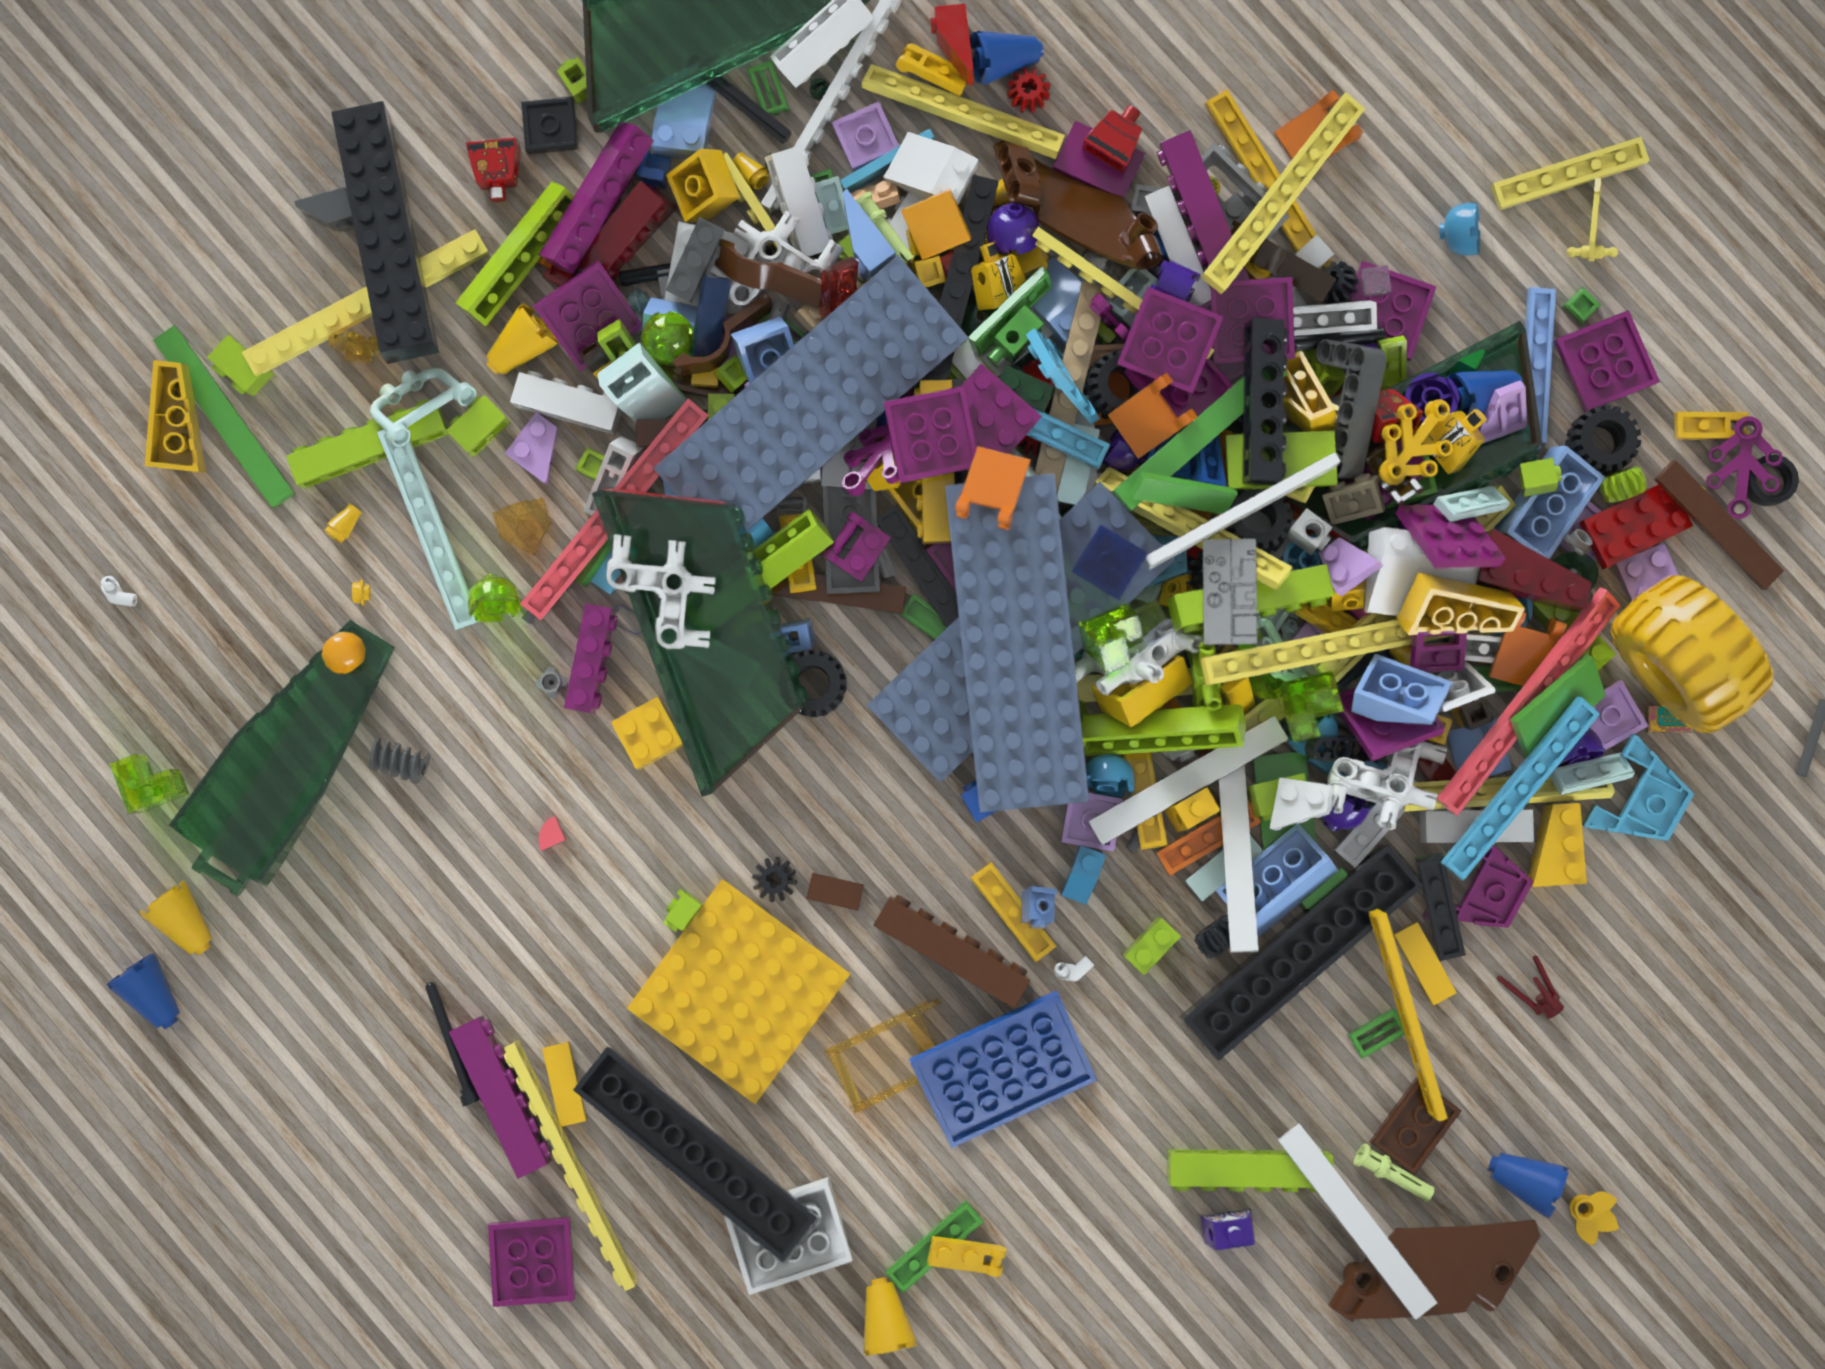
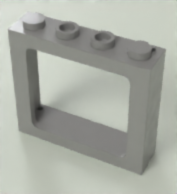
M1213 143L1201 156L1206 170L1211 166H1216L1257 205L1268 189L1259 181L1255 183L1249 178L1250 172L1241 163L1236 165L1230 159L1231 153L1223 145L1217 146ZM1175 190L1172 193L1175 198V201L1177 202L1179 200V196L1177 194V191ZM1286 212L1279 220V222L1275 225V227L1272 229V231L1268 234V236L1266 237L1267 240L1289 218ZM1193 244L1195 251H1199V249ZM1206 265L1201 266L1203 272H1205L1207 269Z

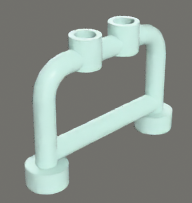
M428 368L418 374L409 370L403 374V383L397 387H394L392 384L382 386L380 389L381 396L370 407V415L387 431V439L394 446L402 447L409 442L411 432L407 427L452 399H455L462 406H468L475 400L477 393L470 384L466 382L459 383L447 371L441 368ZM438 378L449 387L448 390L394 423L381 412V409L388 404H398L402 396L409 391H419L423 387L424 382L429 379Z

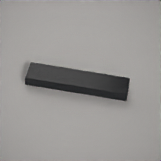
M1442 853L1415 859L1420 882L1423 885V896L1439 961L1466 955L1447 868L1441 863L1444 858Z

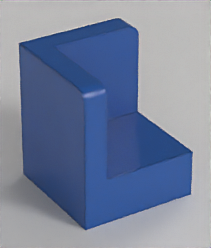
M649 149L639 165L637 172L638 180L654 187L666 189L668 180L666 175L670 171L671 158L651 154Z

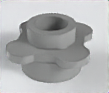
M1576 529L1570 535L1566 534L1564 536L1567 546L1572 552L1584 555L1585 551L1589 552L1591 550L1592 539L1585 531Z
M547 667L545 673L536 680L535 684L538 689L544 690L549 698H556L561 687L567 685V678L557 674L554 667ZM550 680L554 681L553 685L549 684Z

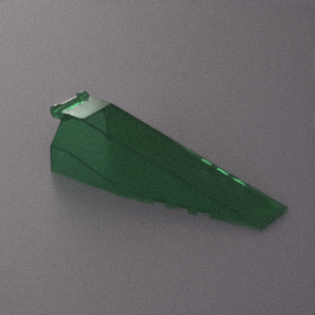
M351 620L337 633H354L362 639L366 648L363 663L350 673L337 674L325 666L321 656L322 650L317 652L308 661L309 663L297 675L295 674L289 680L290 682L279 693H276L270 699V702L232 737L169 824L175 832L202 850L191 869L199 874L202 872L230 889V893L236 897L244 891L249 880L267 887L283 865L325 794L395 650L393 645ZM211 857L216 858L240 873V876L237 880H234L208 864Z

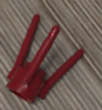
M1536 955L1533 957V960L1548 989H1545L1538 977L1533 978L1534 983L1541 992L1535 999L1537 1001L1536 1004L1503 977L1497 976V980L1530 1006L1536 1015L1542 1013L1546 1019H1551L1564 1009L1563 1004L1559 1000L1560 996L1555 991L1543 965Z

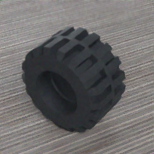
M1122 350L1106 354L1095 361L1093 366L1087 371L1088 376L1084 383L1087 387L1083 389V394L1089 396L1088 400L1093 404L1097 413H1102L1101 418L1103 419L1110 418L1108 416L1109 413L1140 392L1124 374L1127 368L1117 364ZM1111 372H1118L1128 380L1130 393L1127 400L1117 398L1110 391L1108 378Z
M1611 405L1597 406L1574 420L1571 424L1572 428L1567 431L1566 435L1570 438L1565 441V446H1570L1573 452L1602 475H1607L1628 465L1632 458L1636 457L1639 452L1636 448L1641 446L1642 441L1637 439L1641 435V430H1636L1635 425L1638 423L1636 419L1632 421L1629 419L1631 414L1628 411L1621 413V407L1615 406L1611 409ZM1595 427L1603 428L1612 435L1614 448L1611 454L1599 451L1593 444L1592 432Z
M1266 489L1238 490V495L1229 510L1262 493ZM1283 496L1258 510L1264 513L1271 522L1272 527L1267 531H1252L1244 525L1242 519L1224 530L1241 539H1256V547L1271 554L1272 550L1275 552L1280 548V545L1284 543L1292 525L1290 523L1293 519L1292 513H1289L1291 506L1289 502L1284 504L1286 497Z
M804 650L800 654L796 653L790 661L788 660L785 663V667L780 673L779 687L782 698L794 711L801 706L799 714L802 716L818 718V716L828 715L829 712L837 709V706L844 699L847 689L846 675L840 663L827 652ZM810 668L822 670L829 680L827 692L818 699L805 698L798 690L799 676Z

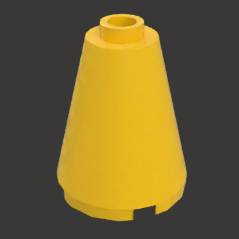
M525 303L518 306L486 355L488 359L486 364L495 374L500 372L505 375L559 343L543 319L532 315L535 310Z
M183 880L179 883L180 889L175 885L146 907L149 910L148 912L143 908L138 913L189 955L195 952L199 956L211 947L209 941L213 938L188 884Z
M886 1277L871 1280V1286L866 1287L864 1356L918 1346L917 1339L893 1282H887Z

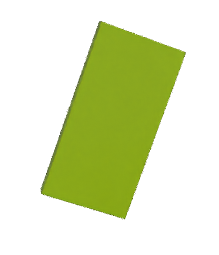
M1335 431L1283 433L1286 436V448L1283 452L1286 473L1282 481L1333 453L1335 454ZM1243 434L1226 435L1227 487L1235 488V490L1273 487L1268 485L1242 484ZM1261 450L1262 459L1269 462V454L1265 450ZM1337 467L1301 487L1336 486Z

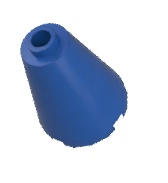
M987 31L972 32L970 36L971 49H974V57L972 58L973 76L977 83H981L980 85H986L1020 71L1024 67L1027 68L1039 63L1040 57L1044 53L1042 42L1038 41L1035 36Z
M1513 370L1455 372L1447 376L1458 388L1460 398L1456 412L1462 411L1466 416L1474 409H1478L1485 414L1496 389L1517 381L1523 383L1522 377Z
M155 953L142 958L127 968L121 976L117 975L106 984L113 993L156 1029L162 1026L165 1030L178 1021L176 1016L180 1011Z
M1500 1153L1498 1157L1493 1155L1487 1169L1492 1172L1490 1178L1546 1218H1550L1556 1207L1552 1206V1203L1560 1199L1569 1173L1567 1172L1569 1168L1563 1165Z

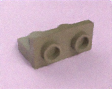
M1370 473L1355 477V481L1345 483L1344 480H1339L1336 486H1329L1322 496L1332 525L1384 512L1385 506L1378 487L1379 475L1371 476Z

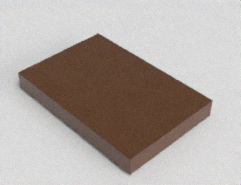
M1416 1077L1369 1142L1415 1176L1462 1110L1441 1095L1448 1119L1440 1122L1435 1120L1428 1114L1420 1084Z

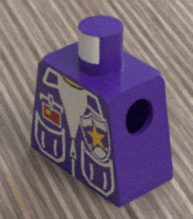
M1251 1209L1200 1216L1204 1243L1213 1249L1224 1250L1255 1245Z

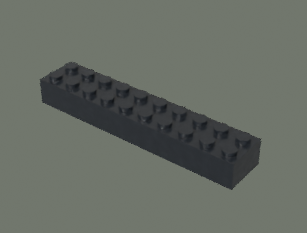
M383 101L332 111L331 114L380 354L387 364L439 353L390 114Z
M1381 844L1356 868L1347 873L1348 877L1310 909L1302 911L1262 945L1258 952H1254L1180 1015V1018L1215 1059L1221 1060L1371 932L1373 927L1369 917L1370 911L1379 909L1389 916L1423 887L1422 883L1389 845Z
M607 1046L573 1089L585 1101L782 1263H788L821 1218L614 1049Z

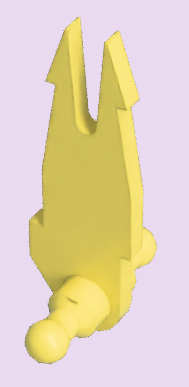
M1601 178L1595 179L1589 246L1568 248L1566 253L1569 257L1580 256L1582 259L1595 261V259H1602L1604 256L1613 258L1618 255V249L1615 247L1604 248L1603 246H1596Z

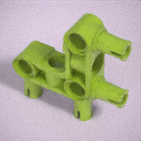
M1201 626L1200 631L1190 633L1195 636L1198 635L1203 639L1199 643L1198 652L1192 653L1185 649L1191 667L1193 682V703H1191V707L1206 706L1207 710L1215 711L1222 706V683L1206 686L1201 658L1215 656L1216 651L1214 644H1204V626Z

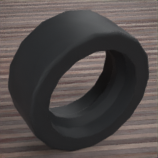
M1777 454L1770 455L1769 461L1777 462L1780 456ZM1765 456L1757 459L1762 466L1769 465L1766 462ZM1783 457L1781 464L1774 466L1781 472L1784 479V487L1779 494L1773 496L1764 494L1757 485L1756 475L1750 470L1747 498L1761 506H1774L1790 499L1797 490L1799 476L1796 467L1789 459Z

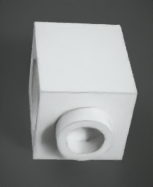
M1306 508L1291 527L1287 538L1312 555L1317 548L1322 551L1331 538L1327 534L1333 527ZM1305 530H1313L1317 537H1309Z

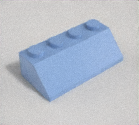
M1567 446L1550 447L1543 459L1553 458L1554 465L1560 466L1562 481L1558 482L1557 491L1523 497L1521 490L1514 500L1516 506L1495 527V530L1550 559L1605 478Z
M1300 824L1294 825L1252 860L1257 938L1339 871L1332 860ZM1224 883L1216 892L1227 904L1226 883Z

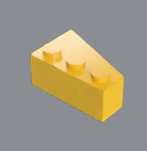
M1302 350L1295 353V359H1287L1285 371L1288 374L1284 377V382L1287 384V393L1285 398H1283V408L1286 409L1287 417L1304 432L1330 431L1336 425L1335 408Z
M1580 803L1544 805L1536 834L1537 841L1534 853L1530 859L1531 865L1528 876L1533 880L1531 887L1587 884Z

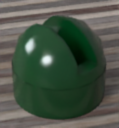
M822 78L813 80L809 87L811 97L816 101H821L830 86L829 83ZM820 85H825L823 87L816 89L815 91L813 90L814 88Z

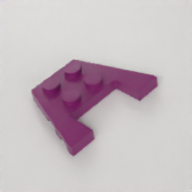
M1493 844L1483 856V861L1460 904H1455L1458 921L1473 922L1475 925L1509 928L1530 890L1533 880ZM1425 909L1423 916L1429 920L1427 909Z

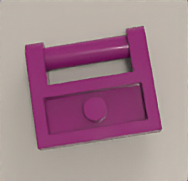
M851 511L847 517V523L829 550L825 549L822 556L862 583L891 540V537ZM858 526L863 529V532L843 560L837 555Z
M1441 631V634L1418 632L1417 635H1411V667L1424 672L1464 670L1467 632ZM1454 635V642L1424 644V637Z

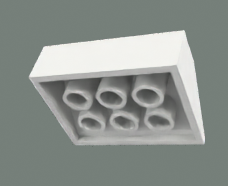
M1382 528L1369 532L1368 555L1380 561L1383 567L1366 578L1365 612L1398 616L1418 572L1475 585L1480 567L1435 569L1408 530Z
M829 1177L787 1190L821 1218L788 1263L779 1261L724 1215L748 1295L853 1261L838 1203Z

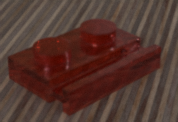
M852 256L831 266L829 271L822 270L820 315L824 318L857 291L859 262Z

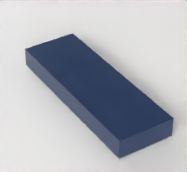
M703 275L690 352L693 356H709L720 348L731 280L728 278Z

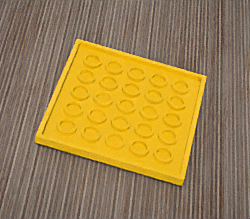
M722 879L627 1009L752 1103L756 1104L851 973L726 880Z

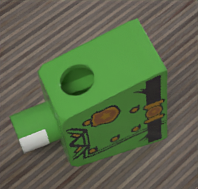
M1024 305L994 337V349L986 356L988 361L996 368L1005 360L1013 364L1028 350V346L1031 344L1026 334L1034 328L1042 333L1044 323Z

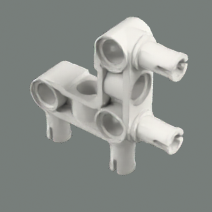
M786 210L774 231H763L761 233L744 220H741L738 224L747 232L744 233L736 228L734 235L753 246V251L748 257L749 259L763 263L781 262L808 274L820 271L822 273V280L829 282V278L833 274L832 266L844 250L843 247L838 244L836 245L830 239L819 259L812 260L789 245L787 238L800 219ZM770 242H776L778 246L777 253L773 256H768L765 252L766 245ZM714 265L710 271L718 277L730 279L717 266ZM730 279L728 299L735 304L745 307L760 296L763 289L741 285ZM742 287H747L750 292L749 298L745 301H740L737 297L738 290Z
M614 535L613 555L607 564L606 580L608 584L624 591L635 592L636 589L654 591L655 594H658L660 605L659 616L655 619V636L657 642L662 647L681 649L684 646L709 648V641L698 640V638L710 639V631L688 630L684 626L687 594L689 592L714 594L715 587L703 586V584H715V577L693 576L687 571L686 567L683 566L686 542L678 541L676 552V541L668 540L667 565H664V567L631 564V561H629L631 536L623 537V546L621 547L622 535ZM620 568L625 571L626 580L624 583L615 584L612 581L611 574L615 569ZM671 574L678 575L681 580L680 586L675 590L668 588L666 585V579ZM666 628H671L675 631V640L668 644L664 643L661 639V633Z
M1172 619L1162 621L1150 630L1145 637L1130 646L1120 645L1115 640L1106 637H1097L1085 645L1086 651L1083 653L1082 658L1075 663L1076 679L1078 682L1091 671L1105 675L1096 681L1098 690L1105 695H1108L1122 683L1135 684L1144 679L1157 683V679L1161 680L1164 674L1160 666L1184 649L1197 653L1199 643L1203 639L1198 635L1185 634L1184 630L1175 632Z
M1425 741L1387 755L1386 760L1388 764L1384 770L1364 765L1362 761L1345 757L1339 758L1335 761L1327 776L1328 785L1334 787L1330 812L1332 807L1335 806L1333 813H1342L1345 796L1349 794L1383 805L1378 825L1384 828L1385 823H1387L1386 829L1392 830L1396 828L1399 809L1409 803L1432 811L1436 803L1434 799L1437 798V794L1414 787L1413 779L1419 757L1443 764L1447 748ZM1338 771L1343 772L1347 777L1341 776ZM1390 787L1397 789L1399 793L1394 792Z

